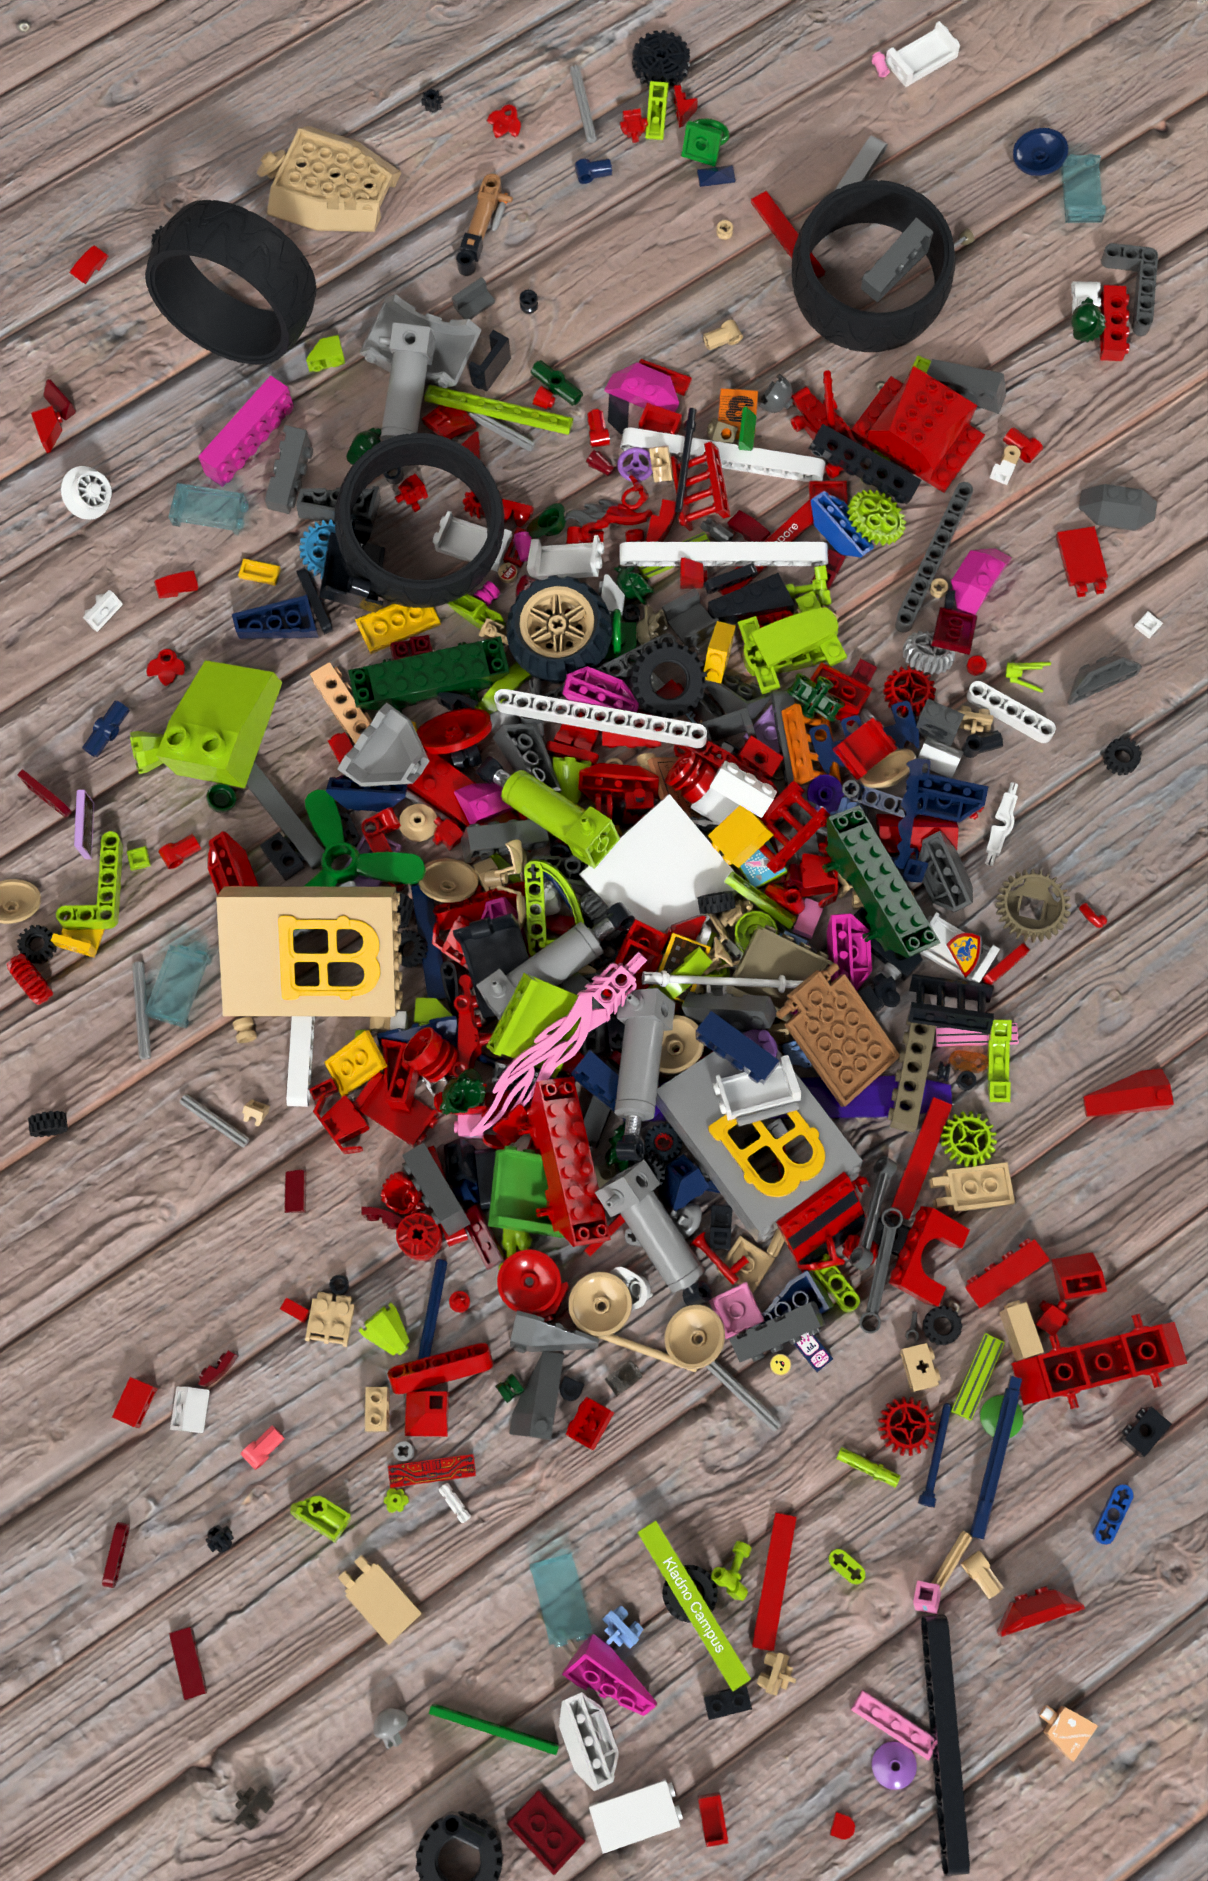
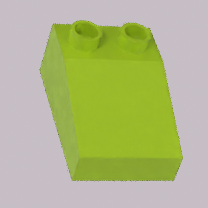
M205 660L171 716L156 756L176 775L245 788L282 681L274 672Z

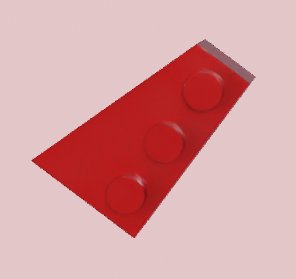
M381 1039L383 1058L387 1064L384 1068L385 1100L390 1108L410 1111L420 1074L418 1070L412 1069L403 1062L402 1055L407 1043Z

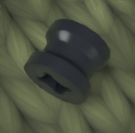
M529 289L522 291L519 296L521 310L527 314L534 313L538 309L536 292Z

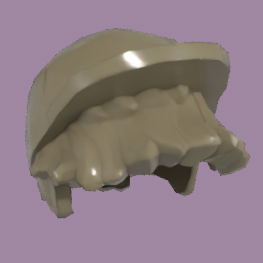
M645 606V618L640 620L636 627V638L641 645L667 633L668 625L663 610H659L655 614L651 606Z

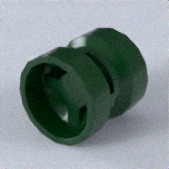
M513 1373L507 1376L506 1381L495 1385L507 1403L513 1399L514 1395L524 1391ZM508 1383H509L510 1386L513 1388V1390H514L513 1392H512V1390L509 1388V1386L507 1385Z

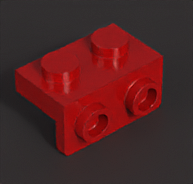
M586 1396L584 1401L580 1403L574 1419L568 1424L566 1435L594 1451L614 1412Z

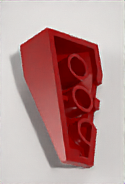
M1162 1069L1139 1071L1083 1097L1086 1117L1168 1110L1174 1105L1171 1084Z

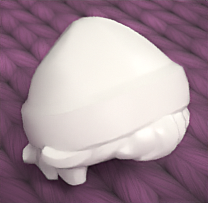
M547 881L544 883L546 916H552L560 911L561 900L560 894L552 882ZM537 887L536 893L533 892L532 894L536 895L540 893V887ZM533 904L530 907V911L533 914H539L542 911L541 906L538 904Z

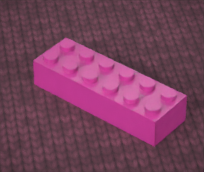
M270 375L203 450L198 458L207 477L222 487L229 483L238 469L243 468L246 460L256 453L261 443L269 438V434L280 426L281 421L292 412L294 407L286 385Z

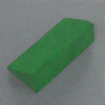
M744 407L742 410L738 448L739 450L752 451L756 415L747 407Z

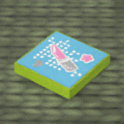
M768 840L765 845L776 855L775 849ZM759 850L739 867L745 880L757 889L787 873V869L784 867L774 874L766 866L770 860Z

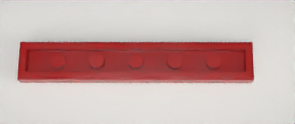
M765 191L752 198L751 204L792 259L794 246L799 234L768 192ZM811 252L812 268L816 277L820 278L825 275V270Z
M935 1097L931 1099L891 1207L901 1211L905 1220L910 1219L943 1132V1126H945L952 1108V1104ZM889 1211V1212H888V1213H891V1214H893V1215H896V1216L900 1217L899 1213L896 1212V1211Z
M776 1512L774 1515L752 1647L774 1652L797 1519L795 1516Z

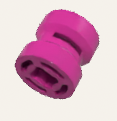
M490 581L485 582L483 588L474 593V597L484 602L487 608L491 605L493 599H497L501 595L499 589Z

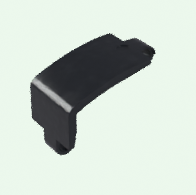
M353 519L351 525L358 543L371 560L382 568L385 548L367 543L371 536L373 524ZM331 532L325 555L320 598L377 613L383 606V601H378V596L370 591L371 581L355 577L353 572L350 571L340 551L336 533Z
M512 914L494 919L486 917L469 922L467 927L453 930L455 939L461 945L480 1011L485 1019L496 1015L486 1004L476 985L498 969H501L506 976L529 959L519 923Z

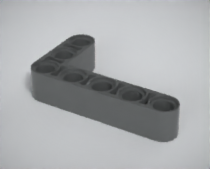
M1110 243L1105 247L1101 264L1105 268L1137 271L1132 330L1137 336H1145L1149 332L1154 318L1158 252L1151 247Z

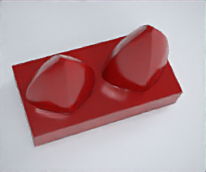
M502 499L504 523L510 517L512 510H514V521L518 527L524 525L530 515H533V506Z

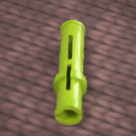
M842 1446L836 1457V1460L844 1462L872 1476L874 1480L883 1481L896 1488L901 1475L884 1468L883 1464L879 1463L878 1465Z

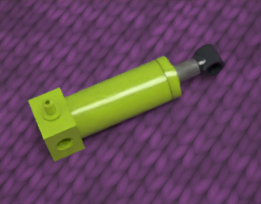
M488 756L476 770L477 775L486 783H496L503 787L501 795L503 802L568 844L573 855L593 869L598 866L620 840L610 818L591 806L584 810L525 770H519L510 775L491 756Z

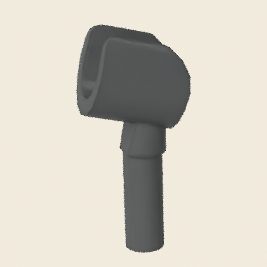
M913 1311L910 1329L906 1331L905 1337L908 1340L909 1333L915 1332L916 1342L919 1339V1334L916 1331L918 1312Z

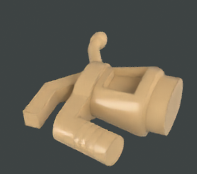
M745 897L742 901H737L734 909L725 910L719 914L720 922L725 927L727 925L732 927L747 910L753 909V903Z

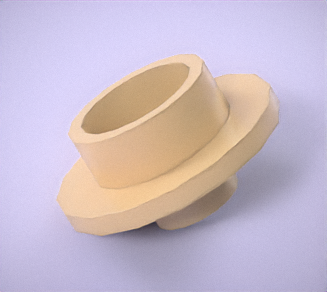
M280 150L274 154L271 151L264 154L260 159L262 164L258 168L257 174L260 177L267 175L270 179L275 178L286 156V152Z
M410 805L400 815V831L404 837L411 841L421 842L428 840L436 831L437 825L433 821L437 818V815L427 805ZM416 819H421L420 823H415L414 821Z

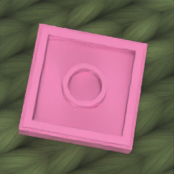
M747 1282L709 1300L712 1310L719 1315L724 1324L726 1339L765 1321Z

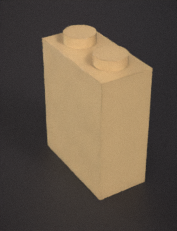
M1020 1300L1003 1306L1004 1310L999 1312L1016 1362L1044 1353L1027 1302L1021 1304Z

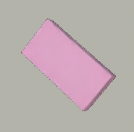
M806 898L804 901L805 909L799 914L793 933L812 939L823 908L818 906L819 902Z

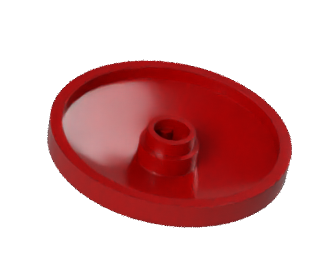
M457 709L428 720L418 728L416 733L427 754H447L468 748L484 739L492 729V721L489 713L482 709Z

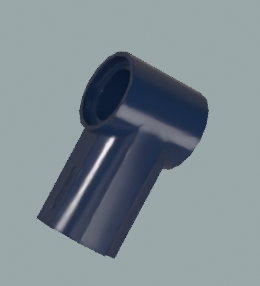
M580 159L575 163L576 174L580 184H588L594 178L612 176L610 159L592 162L588 159Z

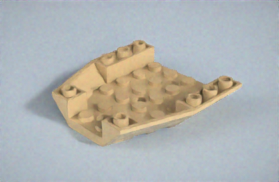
M311 126L298 129L271 185L267 215L316 231L375 232L381 219L380 206L389 187L395 188L401 171L358 141ZM306 163V166L298 167V164ZM335 173L340 174L337 178L331 177ZM365 185H374L372 188H365Z

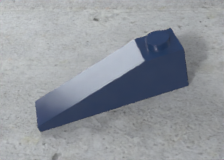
M456 1016L434 1018L429 1020V1024L423 1026L416 1023L412 1024V1027L408 1030L397 1028L377 1034V1039L380 1046H382L381 1039L408 1043L418 1031L430 1027L440 1034L442 1039L447 1040L458 1050V1021Z

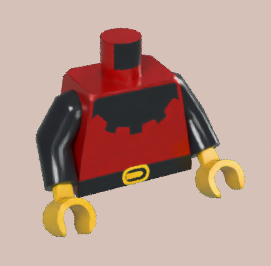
M637 788L634 792L625 793L623 800H620L613 807L612 822L617 833L622 835V831L619 828L620 825L621 827L633 826L661 800L655 798L652 791H645L642 788Z

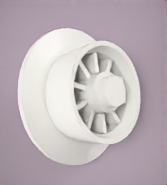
M88 466L72 468L65 474L61 483V496L65 506L72 514L82 519L91 520L102 516L108 509L112 491L109 481L103 474Z

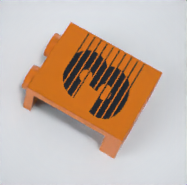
M721 388L718 421L738 428L735 439H739L743 408H749L755 415L757 413L758 391ZM728 428L723 429L721 437L723 439L730 438L731 430Z

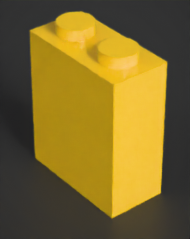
M716 622L707 650L704 672L707 673L705 680L721 684L730 657L736 625Z
M739 805L708 836L712 840L713 848L717 852L721 850L724 854L722 858L729 865L734 864L739 868L773 834L756 814Z

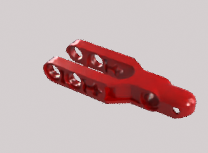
M677 730L675 734L681 735L683 732L681 730ZM695 734V735L693 736L694 738H697V739L701 738V736H699V735H697V734ZM708 740L705 744V751L700 748L674 744V754L676 757L683 755L677 751V747L686 752L691 750L696 754V757L702 758L703 762L701 765L708 763L711 767L717 768L716 771H718L725 760L729 763L732 762L742 771L753 774L762 783L771 785L777 791L774 799L779 794L773 782L740 762L730 752Z

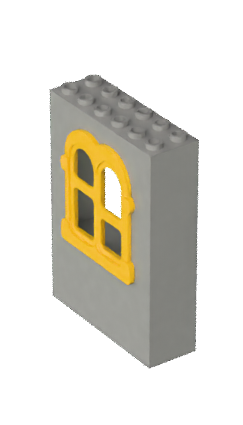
M777 1049L776 1058L780 1062V1057H782V1054ZM712 1052L657 1088L656 1105L755 1241H766L773 1236V1231L778 1229L776 1221L842 1172L849 1176L851 1182L859 1176L858 1173L861 1170L860 1167L863 1160L796 1073L795 1076L801 1091V1100L797 1101L799 1110L787 1113L794 1122L795 1127L780 1138L775 1139L761 1121L753 1122V1126L760 1134V1139L743 1150L739 1149L728 1135V1130L737 1125L736 1118L727 1120L726 1114H721L718 1103L721 1102L720 1095H715L713 1083H716L715 1075L725 1078L743 1073L744 1071L737 1070L729 1061ZM799 1135H803L813 1149L812 1158L804 1164L792 1162L782 1149L785 1144ZM769 1146L784 1167L783 1178L776 1183L763 1181L748 1162V1157L762 1147Z

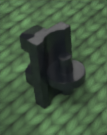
M882 973L872 978V983L875 985L873 991L883 1005L882 1008L884 1005L890 1008L896 1007L900 1003V995L896 991L894 978L892 976L886 978Z

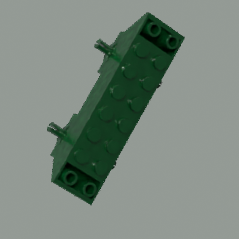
M501 636L468 644L462 642L463 645L460 642L455 647L392 661L387 659V662L384 659L383 663L348 670L355 705L357 708L379 711L388 703L402 713L404 708L417 705V701L435 698L439 692L467 694L473 700L476 698L479 704L478 693L484 689L491 688L492 684L510 673Z
M860 805L828 817L826 819L828 846L825 850L830 856L831 862L824 864L822 868L825 873L835 869L844 880L849 881L868 912L865 918L870 925L871 931L862 935L863 939L866 938L864 941L868 942L875 938L885 952L892 950L907 958L941 943Z

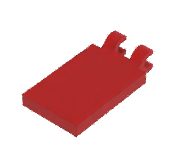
M1095 526L1057 532L1056 538L1069 586H1075L1077 597L1086 596L1085 592H1088L1086 584L1094 583L1096 594L1105 593L1104 589L1107 588L1105 581L1108 578Z

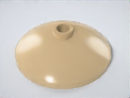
M896 749L860 778V781L869 788L894 786L910 773L906 763L916 759V756L910 749Z
M443 858L427 863L425 865V875L418 882L420 889L428 897L439 902L455 903L463 901L475 893L478 887V875L469 864L463 861Z
M18 879L0 881L1 924H13L24 921L39 909L41 895L36 886Z
M674 1015L672 1030L664 1031L659 1072L664 1074L682 1073L697 1063L701 1057L704 1045L696 1040V1029L699 1026L693 1020L684 1016ZM680 1048L678 1052H674V1050Z
M596 1272L583 1277L576 1283L569 1297V1312L573 1322L580 1330L592 1336H608L617 1332L626 1324L632 1311V1298L628 1287L620 1278L610 1273ZM601 1303L606 1304V1308L604 1310H599V1305Z
M691 1305L679 1310L669 1321L665 1332L667 1353L676 1364L687 1369H700L711 1364L719 1356L725 1342V1328L721 1318L715 1311L703 1305ZM700 1337H703L702 1342L699 1343V1342H698L699 1338H700Z

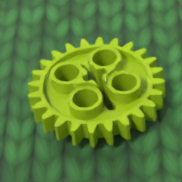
M871 489L868 492L865 490L861 493L858 492L847 506L849 508L847 514L850 515L848 520L853 521L852 527L858 528L856 533L861 532L862 538L867 536L868 542L874 540L875 545L879 541L882 546L886 543L888 545L892 542L895 543L906 529L904 526L906 521L902 520L905 515L900 514L901 508H896L897 502L892 503L891 497L885 498V493L879 495L878 490L874 494Z

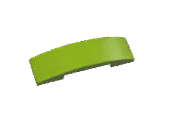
M516 662L509 668L510 673L495 682L479 702V709L489 714L497 711L494 695L498 690L508 689L517 691L526 680L529 681L533 676Z
M698 947L685 957L684 963L670 975L701 976L711 965L712 960ZM669 983L666 987H661L657 984L655 987L651 985L647 989L658 988L668 998L673 1000L692 984Z
M994 1020L988 1037L987 1079L989 1102H1010L1009 1057L1012 1020Z

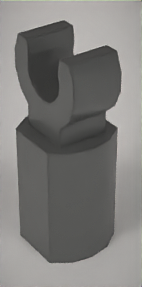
M708 517L706 522L702 521L700 528L705 532H709L710 536L718 542H731L734 534L720 524H715L713 519Z

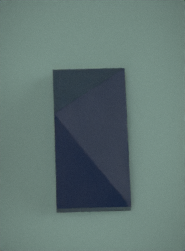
M733 165L697 169L700 187L735 183L736 181Z

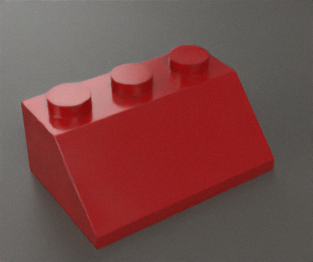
M821 662L810 680L817 684V678L822 676L833 683V688L829 689L828 692L845 703V706L840 708L837 713L836 719L842 721L844 718L855 715L859 716L873 688ZM850 720L847 722V725L852 727L855 721Z
M643 709L637 710V713L652 715L644 712ZM616 721L615 723L623 724L625 721ZM637 723L635 725V727L641 728L644 726V724ZM656 727L654 730L661 731V727ZM602 731V746L616 748L618 746H626L628 748H636L637 746H646L647 748L661 747L660 741Z

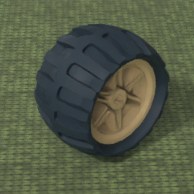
M557 575L548 576V579L532 582L526 591L522 590L516 597V602L511 606L508 614L506 627L507 641L512 655L524 670L541 681L547 680L552 684H561L562 681L566 680V676L569 673L587 666L596 669L597 665L603 662L612 639L610 613L603 599L588 584L580 583L578 579L569 576L565 578H559ZM552 611V612H553V615L550 616V615H548V614H546V613ZM581 625L582 630L576 629V626ZM550 643L553 645V648L548 649L546 645ZM570 643H573V646L571 648L566 647Z

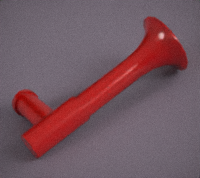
M706 1232L701 1233L689 1246H696L701 1249L719 1268V1271L728 1281L734 1285L739 1280L736 1273L749 1263L748 1259L743 1255L742 1258L729 1268L707 1244L705 1240Z

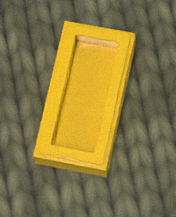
M243 558L238 576L241 579L276 586L281 568L278 565Z

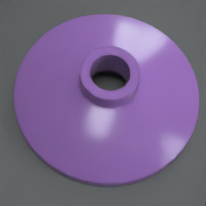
M887 1742L875 1751L872 1758V1771L877 1781L884 1787L893 1790L902 1789L908 1786L915 1777L917 1770L916 1759L913 1752L906 1745L899 1742ZM893 1762H898L899 1769L896 1771L891 1768Z

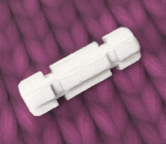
M445 1483L439 1488V1492L443 1497H446V1502L455 1514L457 1513L459 1521L465 1523L471 1518V1515L464 1509L465 1506L456 1493L452 1492L451 1486Z

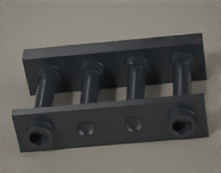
M912 974L909 991L916 992V1002H911L908 1022L990 1034L994 1013L986 1012V1002L990 1003L994 985ZM925 994L937 995V1005L924 1004ZM945 996L957 998V1008L945 1007ZM965 999L977 1001V1011L966 1010Z

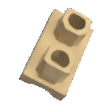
M669 446L650 447L649 452L654 482L673 481Z
M961 706L958 712L965 715L959 728L970 730V735H974L975 731L990 732L993 715H990L989 709H980L978 713L971 712L969 706Z
M779 1652L778 1654L766 1653L764 1664L773 1667L771 1675L761 1672L757 1680V1684L766 1689L765 1692L777 1696L779 1688L786 1690L789 1682H796V1678L791 1677L793 1668L787 1666L790 1656Z

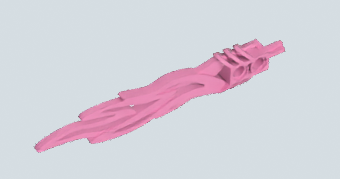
M638 952L625 966L622 963L618 965L612 963L600 975L594 976L592 980L595 981L587 983L584 986L587 989L581 990L577 994L578 997L568 1015L545 1028L534 1039L536 1044L521 1052L507 1066L493 1088V1093L497 1092V1095L491 1107L471 1130L470 1137L476 1136L494 1125L504 1115L514 1096L523 1087L524 1089L512 1109L518 1104H522L524 1107L533 1097L536 1082L549 1080L553 1071L560 1064L571 1059L578 1052L588 1032L604 1022H608L610 1015L613 1012L614 1015L617 1013V1007L620 1004L621 1007L625 1005L627 995L631 994L637 987L634 974L647 961L642 954ZM618 974L627 976L624 983L615 981ZM610 989L612 991L611 997L603 998L601 996L602 990ZM592 996L605 1008L592 1010ZM581 1017L579 1025L568 1041L565 1040L553 1046ZM558 1027V1028H557L555 1031H553L551 1034H547L549 1031H551V1030H553L554 1028ZM576 1040L574 1045L561 1057L568 1046ZM526 1056H528L526 1059H524V1060L513 1070V1068H514L523 1058H525ZM546 1059L531 1091L523 1100L534 1077V1066ZM528 1070L526 1075L511 1090L498 1114L486 1123L497 1108L508 1085Z

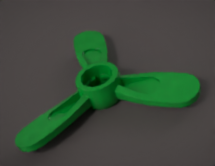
M315 790L307 795L305 799L306 811L316 834L326 849L321 858L323 869L303 887H335L337 883L344 884L348 881H354L359 875L397 884H416L423 879L426 872L425 863L415 854L397 852L360 854L353 845L345 842L342 820L334 798L325 790ZM341 855L351 856L352 861L348 867L342 870H333L331 864L334 859Z

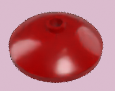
M530 1249L518 1251L509 1256L499 1270L497 1277L498 1292L503 1302L516 1312L521 1311L528 1314L542 1312L549 1308L559 1295L561 1288L559 1269L556 1263L543 1252ZM526 1278H533L534 1283L527 1285L525 1282Z

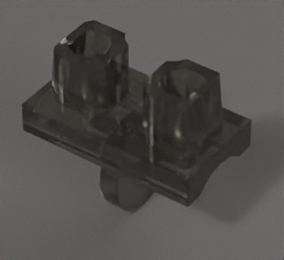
M267 1786L262 1788L253 1799L250 1797L254 1794L255 1790L251 1787L246 1792L239 1790L236 1793L239 1801L235 1804V1807L240 1810L244 1804L246 1805L234 1820L238 1826L242 1823L249 1830H253L260 1822V1819L252 1812L257 1805L265 1813L274 1806L275 1802L268 1794L270 1789Z

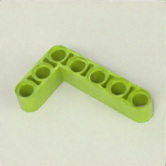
M109 831L104 833L101 838L97 905H68L58 908L56 918L64 929H112L118 924L123 844L117 833ZM116 841L114 845H108L110 842ZM115 859L113 863L107 864L109 860ZM108 878H114L111 882H106ZM113 896L111 900L105 901L106 897ZM111 914L109 919H103L106 915ZM71 915L68 920H63L65 916ZM86 915H91L88 920H83Z

